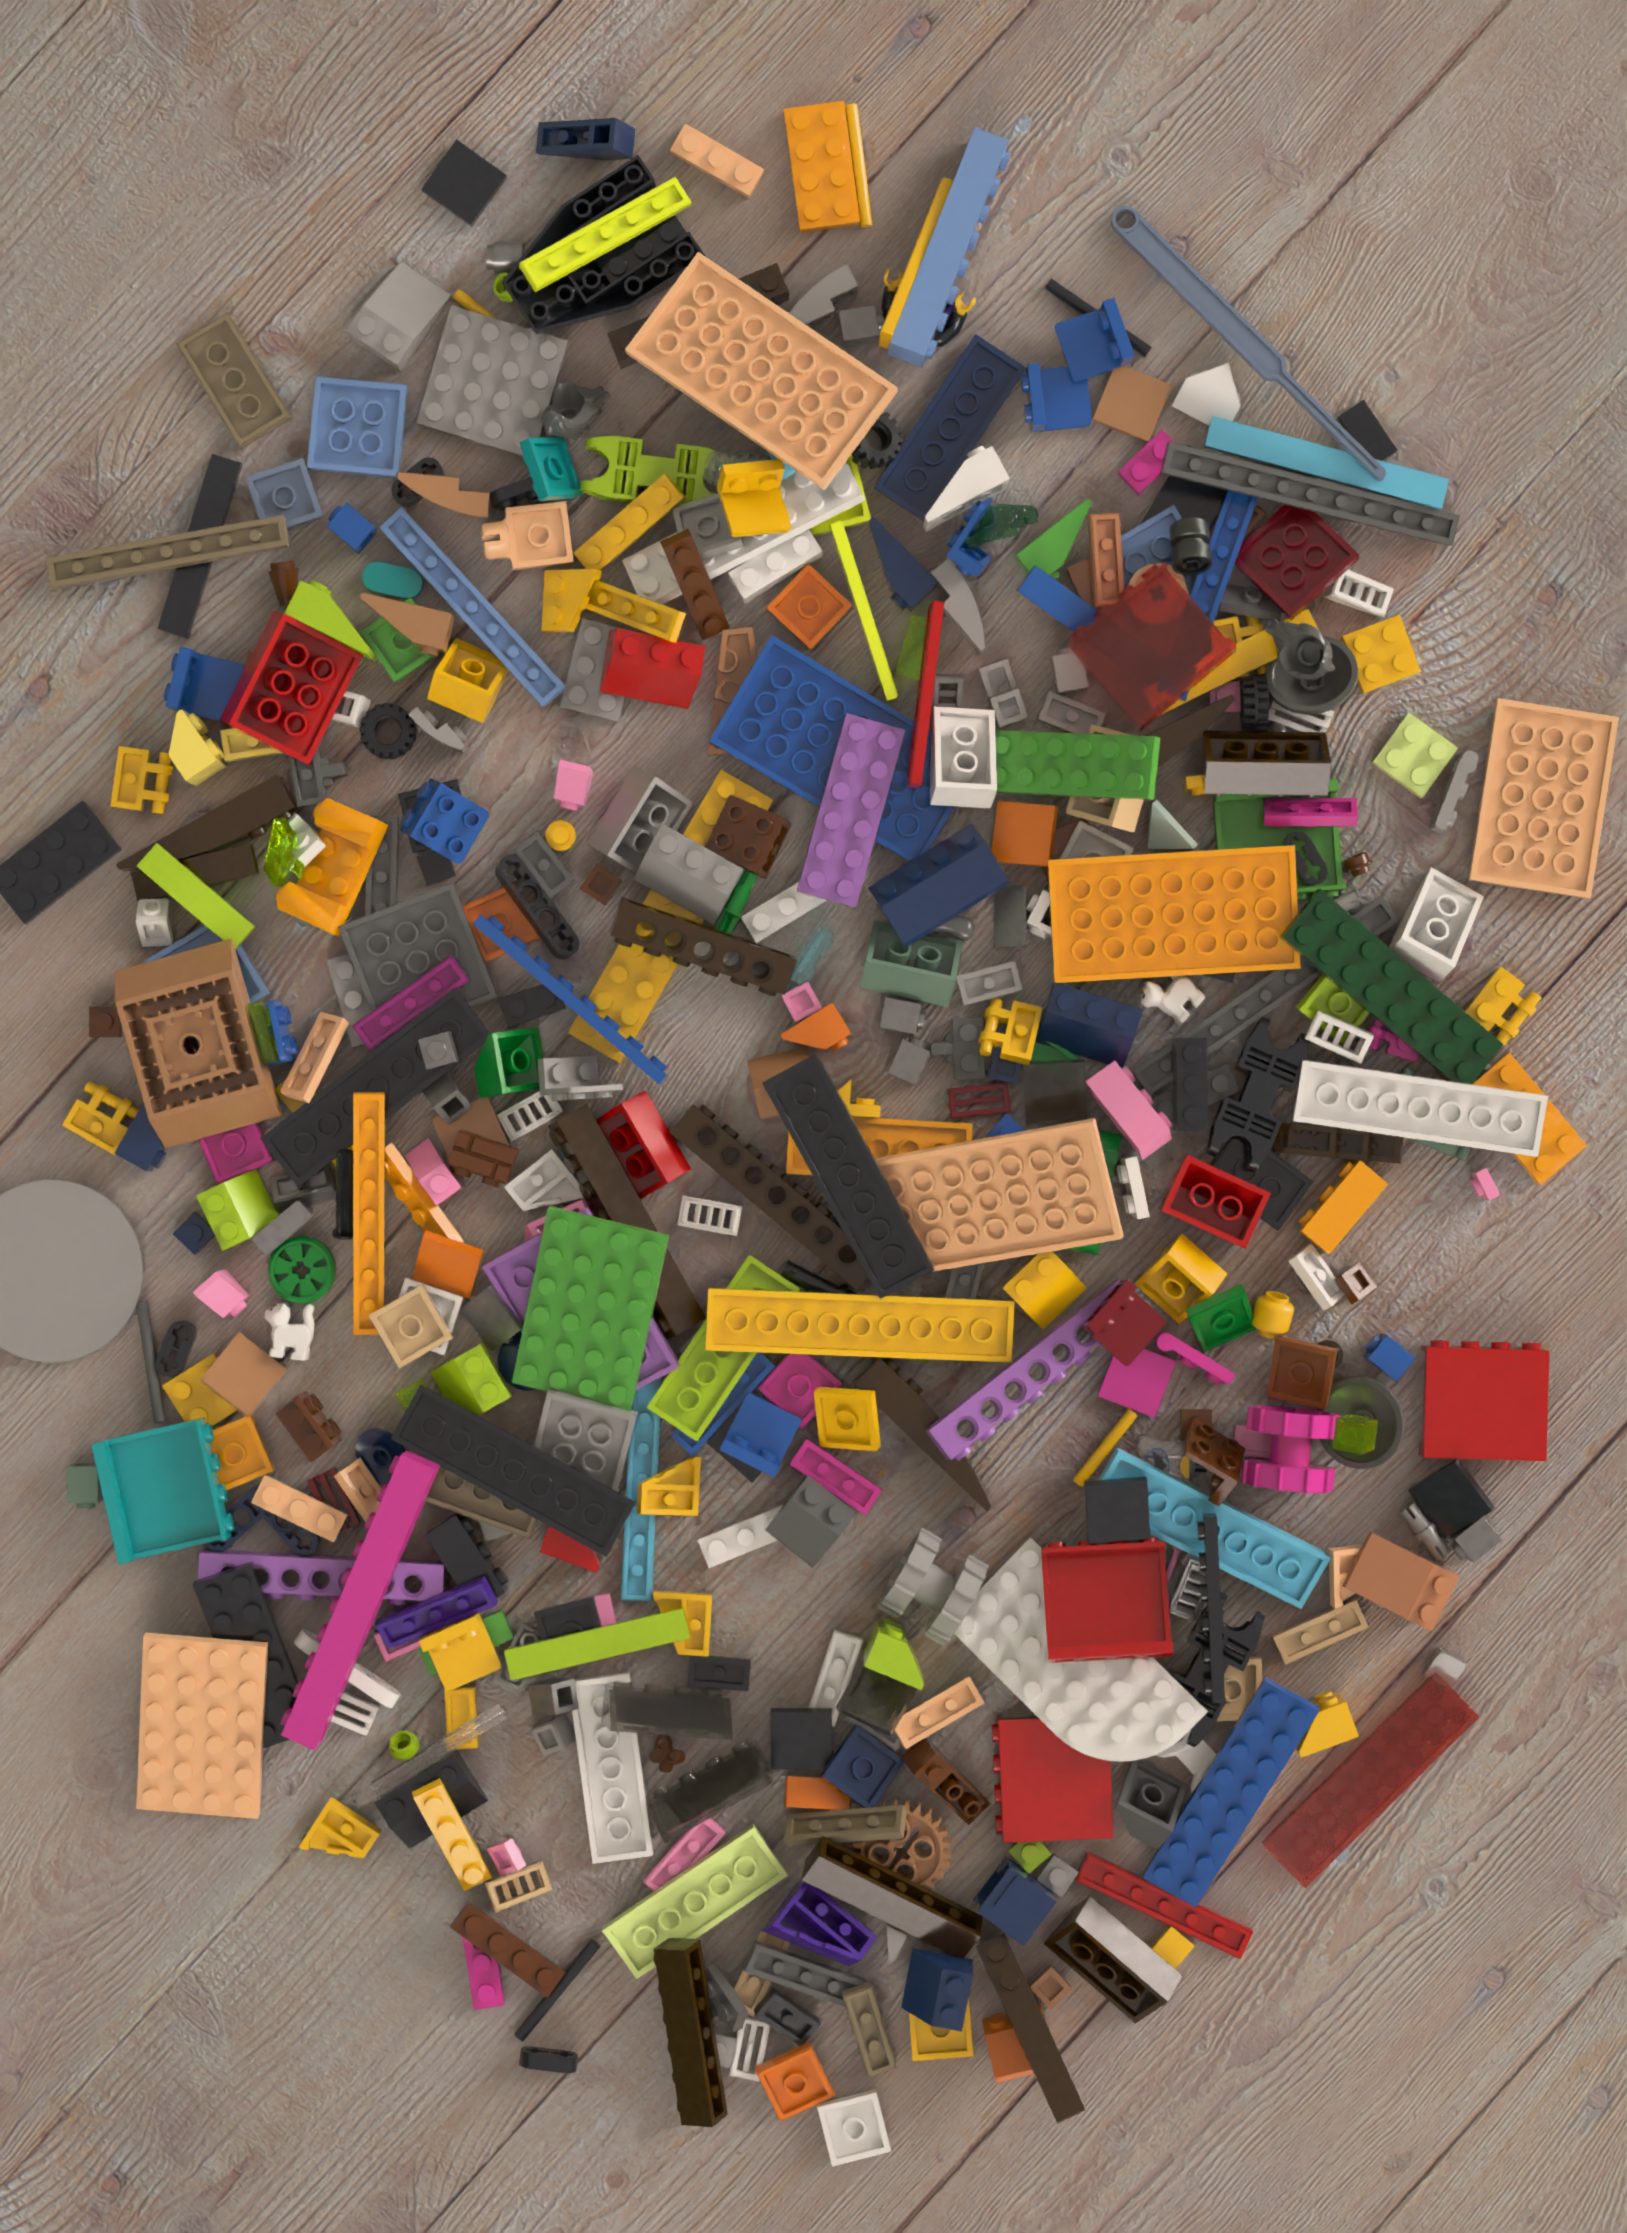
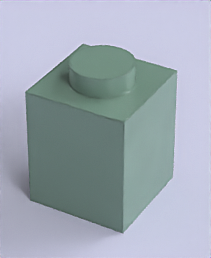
M73 1463L67 1466V1503H76V1508H94L95 1503L104 1500L95 1463Z

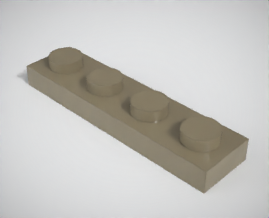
M903 1805L789 1813L787 1815L784 1841L790 1847L816 1845L822 1836L836 1843L904 1838L907 1811Z

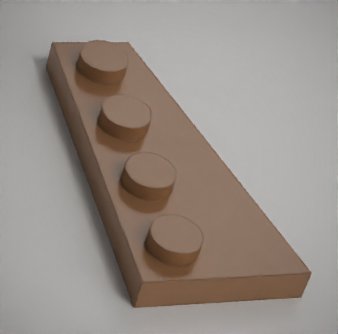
M753 626L722 630L710 738L757 660ZM709 742L708 756L729 754Z

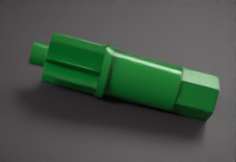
M743 869L742 876L713 928L731 934L738 919L741 918L742 915L740 914L758 875Z

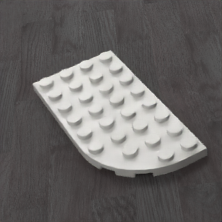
M1031 1537L979 1590L975 1601L954 1633L1056 1736L1073 1749L1097 1759L1124 1762L1145 1759L1159 1754L1180 1741L1208 1712L1155 1658L1048 1663L1041 1547Z

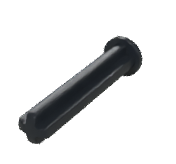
M339 1149L336 1152V1229L332 1231V1236L342 1240L353 1238V1151L351 1149Z

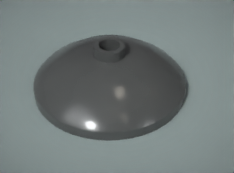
M1323 636L1331 645L1333 651L1332 664L1335 666V670L1327 672L1323 677H1319L1316 680L1310 679L1305 681L1304 679H1298L1291 674H1287L1281 670L1277 659L1268 663L1265 676H1267L1270 696L1284 709L1298 714H1320L1338 707L1350 697L1358 681V666L1351 650L1342 642Z
M1351 1377L1333 1384L1327 1409L1317 1408L1318 1411H1327L1340 1415L1338 1438L1319 1440L1323 1448L1333 1459L1347 1467L1368 1469L1381 1465L1396 1453L1402 1442L1405 1421L1400 1403L1385 1385L1374 1379ZM1365 1415L1369 1416L1371 1419V1424L1369 1426L1366 1425L1364 1422Z

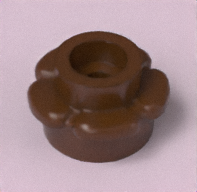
M1367 852L1349 857L1344 860L1346 866L1344 872H1351L1353 877L1370 871L1368 865L1372 864L1373 860H1369Z

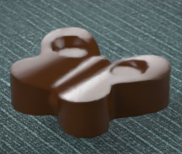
M660 1734L657 1737L655 1750L649 1755V1759L652 1762L659 1763V1770L664 1773H670L673 1765L682 1763L686 1757L684 1751L673 1748L671 1737L665 1734Z

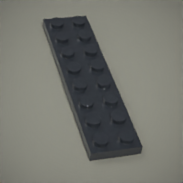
M454 988L315 1095L310 1103L302 1105L260 1139L297 1187H299L336 1159V1152L339 1149H348L353 1145V1092H384L386 1120L482 1046L490 1032ZM448 1031L451 1032L459 1062L426 1070L418 1040Z
M818 1053L765 1080L762 1084L879 1298L881 1299L933 1272L935 1268Z
M422 1384L417 1389L391 1437L395 1442L439 1464L446 1470L605 1557L609 1554L636 1504V1501Z

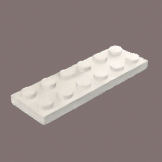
M630 1672L575 1679L579 1709L573 1710L572 1714L592 1863L653 1856Z

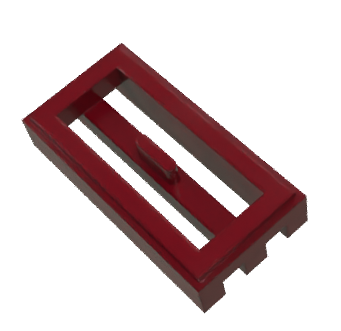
M1008 1082L947 1089L950 1119L1011 1112ZM996 1089H1002L1003 1095L954 1099V1094ZM1004 1101V1107L963 1112H956L955 1106Z
M335 1467L308 1479L307 1482L314 1498L326 1503L317 1482L321 1481L331 1506L341 1510L327 1479L332 1476L351 1518V1521L346 1522L345 1520L340 1530L342 1532L361 1522L352 1502L334 1478V1475L339 1473Z

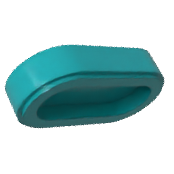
M379 561L372 562L364 568L362 573L363 583L371 592L405 600L410 597L412 599L418 597L424 586L423 579L416 570Z

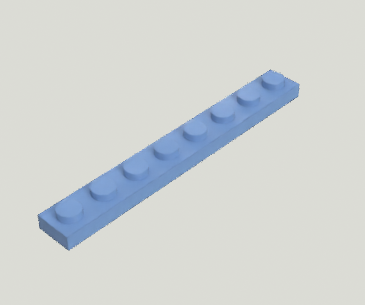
M402 507L379 527L385 536L543 708L566 689V686Z

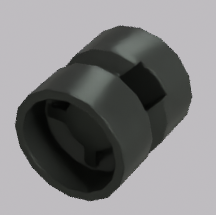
M1184 518L1175 521L1169 529L1173 570L1182 575H1197L1208 571L1212 566V553L1209 547L1210 527L1208 522L1200 518Z

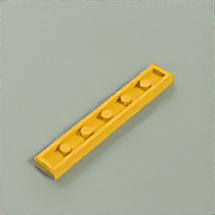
M946 177L941 179L882 326L878 343L883 348L889 349L890 341L954 180Z
M1309 609L1302 611L1292 621L1289 618L1284 620L1293 624L1306 623L1318 629ZM1265 629L1200 661L1186 701L1156 692L1159 682L1143 689L1144 696L1155 718L1276 660L1277 650L1274 639Z

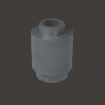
M495 241L494 245L487 244V270H494L495 273H509L528 248H525L524 242Z

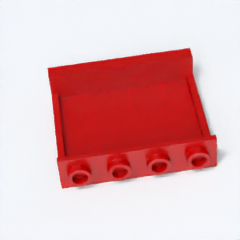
M1430 1340V1345H1422L1421 1350L1425 1351L1422 1443H1419L1418 1455L1424 1458L1546 1461L1550 1351L1540 1349V1343H1522V1348H1510L1509 1342H1491V1347H1479L1478 1341H1461V1346H1449V1341Z
M1150 1537L1148 1539H1139L1140 1543H1127V1540L1112 1541L1108 1545H1096V1543H1089L1086 1540L1079 1541L1078 1546L1066 1547L1065 1542H1052L1047 1544V1548H1041L1048 1663L1172 1657L1173 1640H1171L1165 1541L1158 1542L1157 1537Z
M997 1715V1724H992V1742H998V1754H993V1772L999 1773L1000 1785H994L995 1803H1000L1001 1815H995L996 1834H1002L1003 1843L1114 1838L1111 1761L1097 1759L1073 1749L1056 1736L1038 1717L1002 1718V1715Z

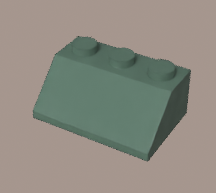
M874 921L859 988L949 1007L956 982L963 940L928 933L905 948L890 924Z

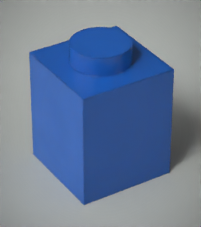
M347 502L343 507H336L328 517L330 522L327 527L358 554L378 532L372 523Z
M1384 1333L1380 1337L1375 1335L1365 1346L1367 1352L1363 1356L1395 1382L1416 1359Z

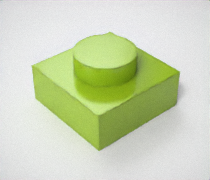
M1042 1841L1015 1842L1008 1848V1851L1028 1874L1051 1855V1851Z

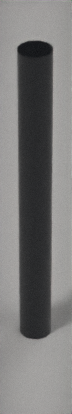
M1052 278L1045 287L1047 291L1082 315L1097 310ZM1126 330L1132 349L1146 357L1152 347Z
M591 1939L566 1969V1973L549 1997L544 1996L514 2033L520 2041L524 2042L601 1947L595 1940Z

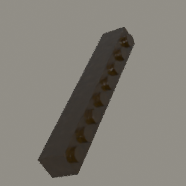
M587 1104L548 1125L550 1129L549 1136L553 1144L562 1150L565 1156V1165L569 1172L577 1177L581 1184L579 1185L580 1192L585 1200L591 1202L595 1210V1217L658 1232ZM668 1248L666 1249L653 1310L654 1320L666 1339L677 1336L706 1319Z

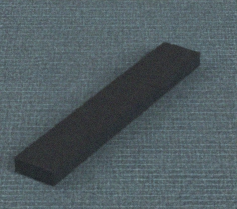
M215 454L211 455L188 532L224 526L242 469V463ZM212 562L176 568L158 625L159 630L189 639Z

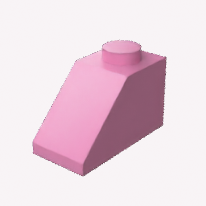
M564 760L559 761L554 800L560 802V808L576 812L578 807L586 808L594 774L589 766Z
M427 1138L404 1155L418 1181L436 1205H441L465 1187L458 1176L453 1173L450 1165H447V1161L430 1138Z
M227 1269L216 1271L193 1292L222 1318L230 1314L236 1317L248 1306L244 1301L250 1297Z

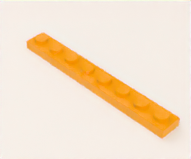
M353 1092V1335H379L369 1315L384 1307V1092Z

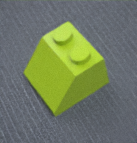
M258 1169L242 1174L196 1195L222 1251L229 1250L252 1239L253 1236L279 1216Z
M484 1342L430 1372L444 1397L477 1415L486 1412L514 1395Z

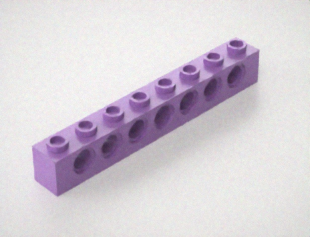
M1120 1279L1111 1282L1015 1358L1012 1363L1006 1365L925 1429V1432L947 1460L956 1458L959 1461L972 1451L970 1445L977 1439L983 1442L996 1432L994 1426L1001 1420L1007 1423L1020 1413L1018 1409L1020 1405L1025 1401L1031 1404L1044 1394L1042 1388L1049 1382L1055 1385L1068 1374L1065 1370L1073 1363L1079 1366L1091 1356L1089 1351L1097 1344L1103 1347L1091 1335L1085 1343L1080 1342L1077 1339L1076 1332L1120 1282ZM1058 1344L1062 1345L1066 1350V1356L1061 1362L1055 1360L1052 1354L1053 1348ZM1033 1363L1039 1364L1042 1368V1376L1036 1381L1029 1376V1368ZM1009 1382H1014L1019 1389L1017 1397L1012 1400L1005 1395V1387ZM985 1401L992 1402L995 1407L993 1416L988 1419L981 1414V1406ZM961 1420H967L971 1426V1431L966 1437H961L957 1433V1424Z
M203 1549L199 1552L198 1580L224 1571L226 1566L237 1567L252 1562L255 1569L264 1568L268 1572V1581L265 1583L260 1582L263 1593H267V1598L281 1599L285 1598V1594H297V1599L315 1600L317 1595L328 1596L327 1600L333 1601L335 1596H341L344 1586L340 1585L347 1568H353L356 1558L352 1556L316 1554L303 1556L296 1553L237 1550L214 1552L210 1549ZM400 1559L392 1577L391 1586L387 1589L383 1599H389V1604L405 1605L407 1600L421 1602L446 1591L447 1569L442 1561ZM293 1569L299 1574V1582L297 1584H290L286 1581V1570ZM317 1571H325L329 1575V1585L322 1586L316 1582L315 1574ZM414 1575L420 1578L422 1582L421 1589L411 1590L406 1583L407 1577Z

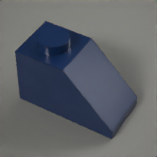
M143 1102L115 1154L147 1172L152 1171L154 1167L158 1169L165 1160L167 1153L164 1152L165 1147L149 1122Z

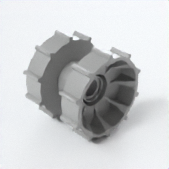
M921 1528L907 1549H905L892 1572L876 1608L897 1619L899 1615L903 1614L910 1601L915 1599L933 1610L923 1635L944 1646L945 1642L950 1641L975 1601L986 1578L989 1565L968 1555L967 1558H963L954 1574L951 1575L932 1564L939 1551L942 1539Z

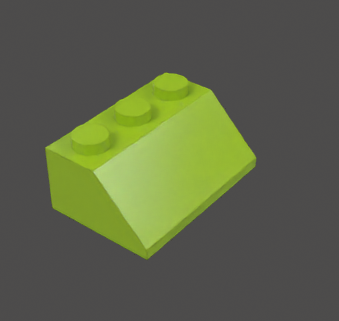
M885 1617L884 1621L877 1619L863 1651L864 1667L922 1690L924 1686L922 1671L906 1631L901 1628L902 1624Z

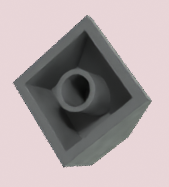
M808 1475L798 1484L765 1531L813 1568L839 1538L856 1515V1512Z

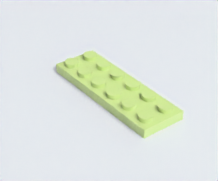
M752 1824L604 1925L602 1932L635 1978L638 1979L656 1967L653 1959V1949L666 1939L698 1938L786 1878L788 1873L757 1828Z

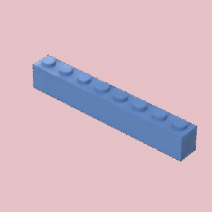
M974 127L890 341L889 356L921 368L926 358L932 359L938 343L933 340L936 331L942 332L948 318V314L944 313L947 303L953 305L959 287L954 286L957 277H964L969 264V260L965 259L968 249L974 251L980 233L975 232L978 223L984 224L988 216L990 206H987L986 202L989 196L995 197L1001 181L996 178L999 169L1005 171L1011 153L1006 152L1008 139Z

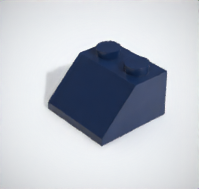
M912 1948L901 2008L931 2026L962 2032L973 1977V1959Z

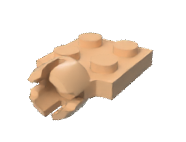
M566 501L505 508V519L499 522L484 523L481 527L485 558L489 560L509 559L513 570L574 563Z

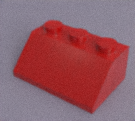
M619 628L613 629L608 634L599 692L688 709L701 677L706 646L678 640L675 643L658 636Z
M646 1091L626 1100L596 1119L640 1199L691 1170Z
M1186 1155L1171 1180L1158 1210L1246 1249L1271 1193Z

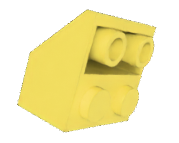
M181 709L176 713L168 756L185 781L197 787L227 767L222 760L225 755L219 744L211 738L208 739L205 735L209 730L202 719L194 713L189 714Z

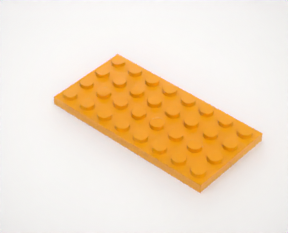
M1295 845L1047 860L1054 983L1301 969L1300 954L1280 938V935L1298 914Z

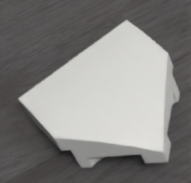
M1229 362L1186 377L1172 407L1207 425H1210L1212 416L1233 421L1241 404Z

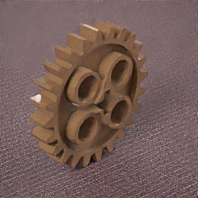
M893 1799L892 1806L899 1805L897 1799ZM906 1799L904 1803L907 1811L904 1838L853 1842V1846L859 1848L854 1852L886 1867L896 1856L897 1848H902L913 1829L918 1828L919 1831L909 1841L908 1849L904 1848L890 1870L924 1887L926 1884L934 1889L936 1883L934 1878L942 1881L944 1877L942 1870L949 1869L950 1862L946 1859L951 1858L952 1850L947 1847L951 1846L952 1838L944 1837L948 1833V1826L938 1827L941 1823V1816L931 1818V1807L923 1812L921 1811V1802H918L912 1808L910 1807L909 1799ZM881 1802L880 1807L887 1806V1804L885 1802ZM926 1841L931 1845V1848L922 1850L916 1843ZM884 1847L889 1853L882 1856L877 1854L874 1848ZM907 1864L911 1866L914 1871L911 1873H904L899 1869V1866Z

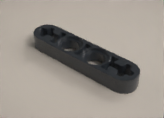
M507 855L496 864L495 875L546 947L559 959H567L574 955L579 948L577 935L531 871L518 856ZM506 864L516 867V870L513 872L514 875L512 873L509 875L505 874ZM522 877H524L525 881L521 882V883L515 888V887L513 886V884H514L517 880H519V879H521ZM523 887H530L534 890L536 894L534 902L528 903L522 899L521 889ZM541 912H548L552 915L554 920L552 927H544L540 924L539 914ZM558 927L561 928V931L550 937L549 933H552ZM568 939L570 942L567 946L568 950L566 948L561 950L558 946L561 940Z

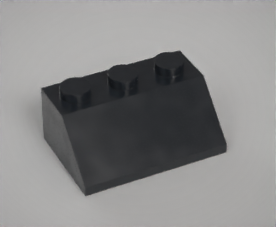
M457 1749L380 1794L374 1802L389 1828L409 1849L433 1835L413 1799L412 1791L440 1778L461 1817L488 1801Z

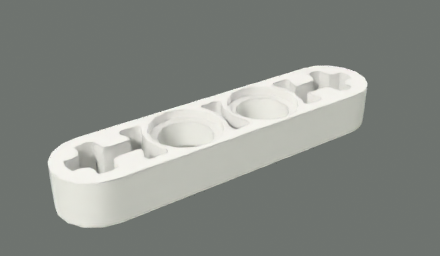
M302 1629L294 1640V1644L309 1656L312 1651L317 1652L321 1642L316 1641L317 1635L307 1629ZM356 1662L348 1682L384 1706L393 1708L401 1696L400 1692Z

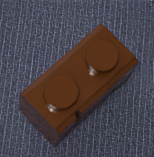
M461 1129L458 1131L447 1165L454 1167L453 1173L470 1178L471 1173L483 1177L482 1183L499 1188L500 1183L508 1184L519 1149Z

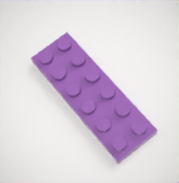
M845 714L797 892L856 908L905 734L904 729L852 714Z

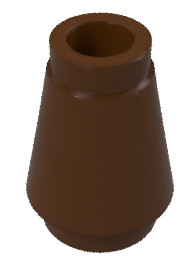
M294 560L270 563L271 571L268 573L279 600V606L289 605L298 587V568H295Z

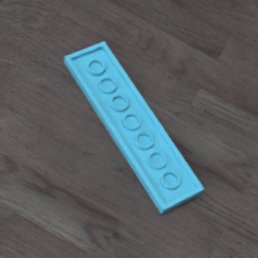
M1116 1448L1098 1480L1146 1476L1151 1535L1193 1556L1199 1557V1553L1204 1552V1540H1198L1197 1522L1203 1521V1514L1215 1513L1217 1516L1219 1569L1302 1609L1331 1560L1329 1553L1225 1501L1218 1507L1208 1501L1209 1493Z

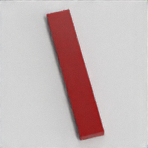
M933 601L929 605L927 612L906 780L907 787L917 789L922 785L944 602Z
M1088 1851L1075 1878V1881L1239 1959H1241L1253 1934L1252 1929L1200 1904L1195 1908L1143 1879L1141 1876Z

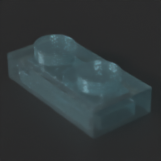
M822 926L818 927L798 958L790 980L799 985L803 981L809 982L817 969L814 966L820 955L826 956L834 942L830 939L834 933Z

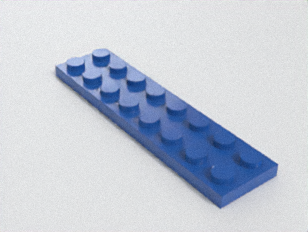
M1264 1677L1177 1817L1173 1832L1161 1847L1157 1849L1144 1870L1142 1878L1196 1908L1317 1716L1319 1707L1269 1678Z

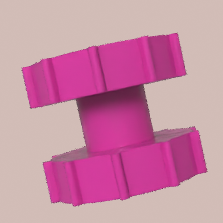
M1275 1405L1248 1406L1246 1429L1272 1434L1270 1459L1248 1458V1460H1243L1241 1483L1280 1491L1329 1493V1491H1333L1335 1468L1310 1463L1311 1442L1314 1438H1338L1340 1415L1327 1411Z

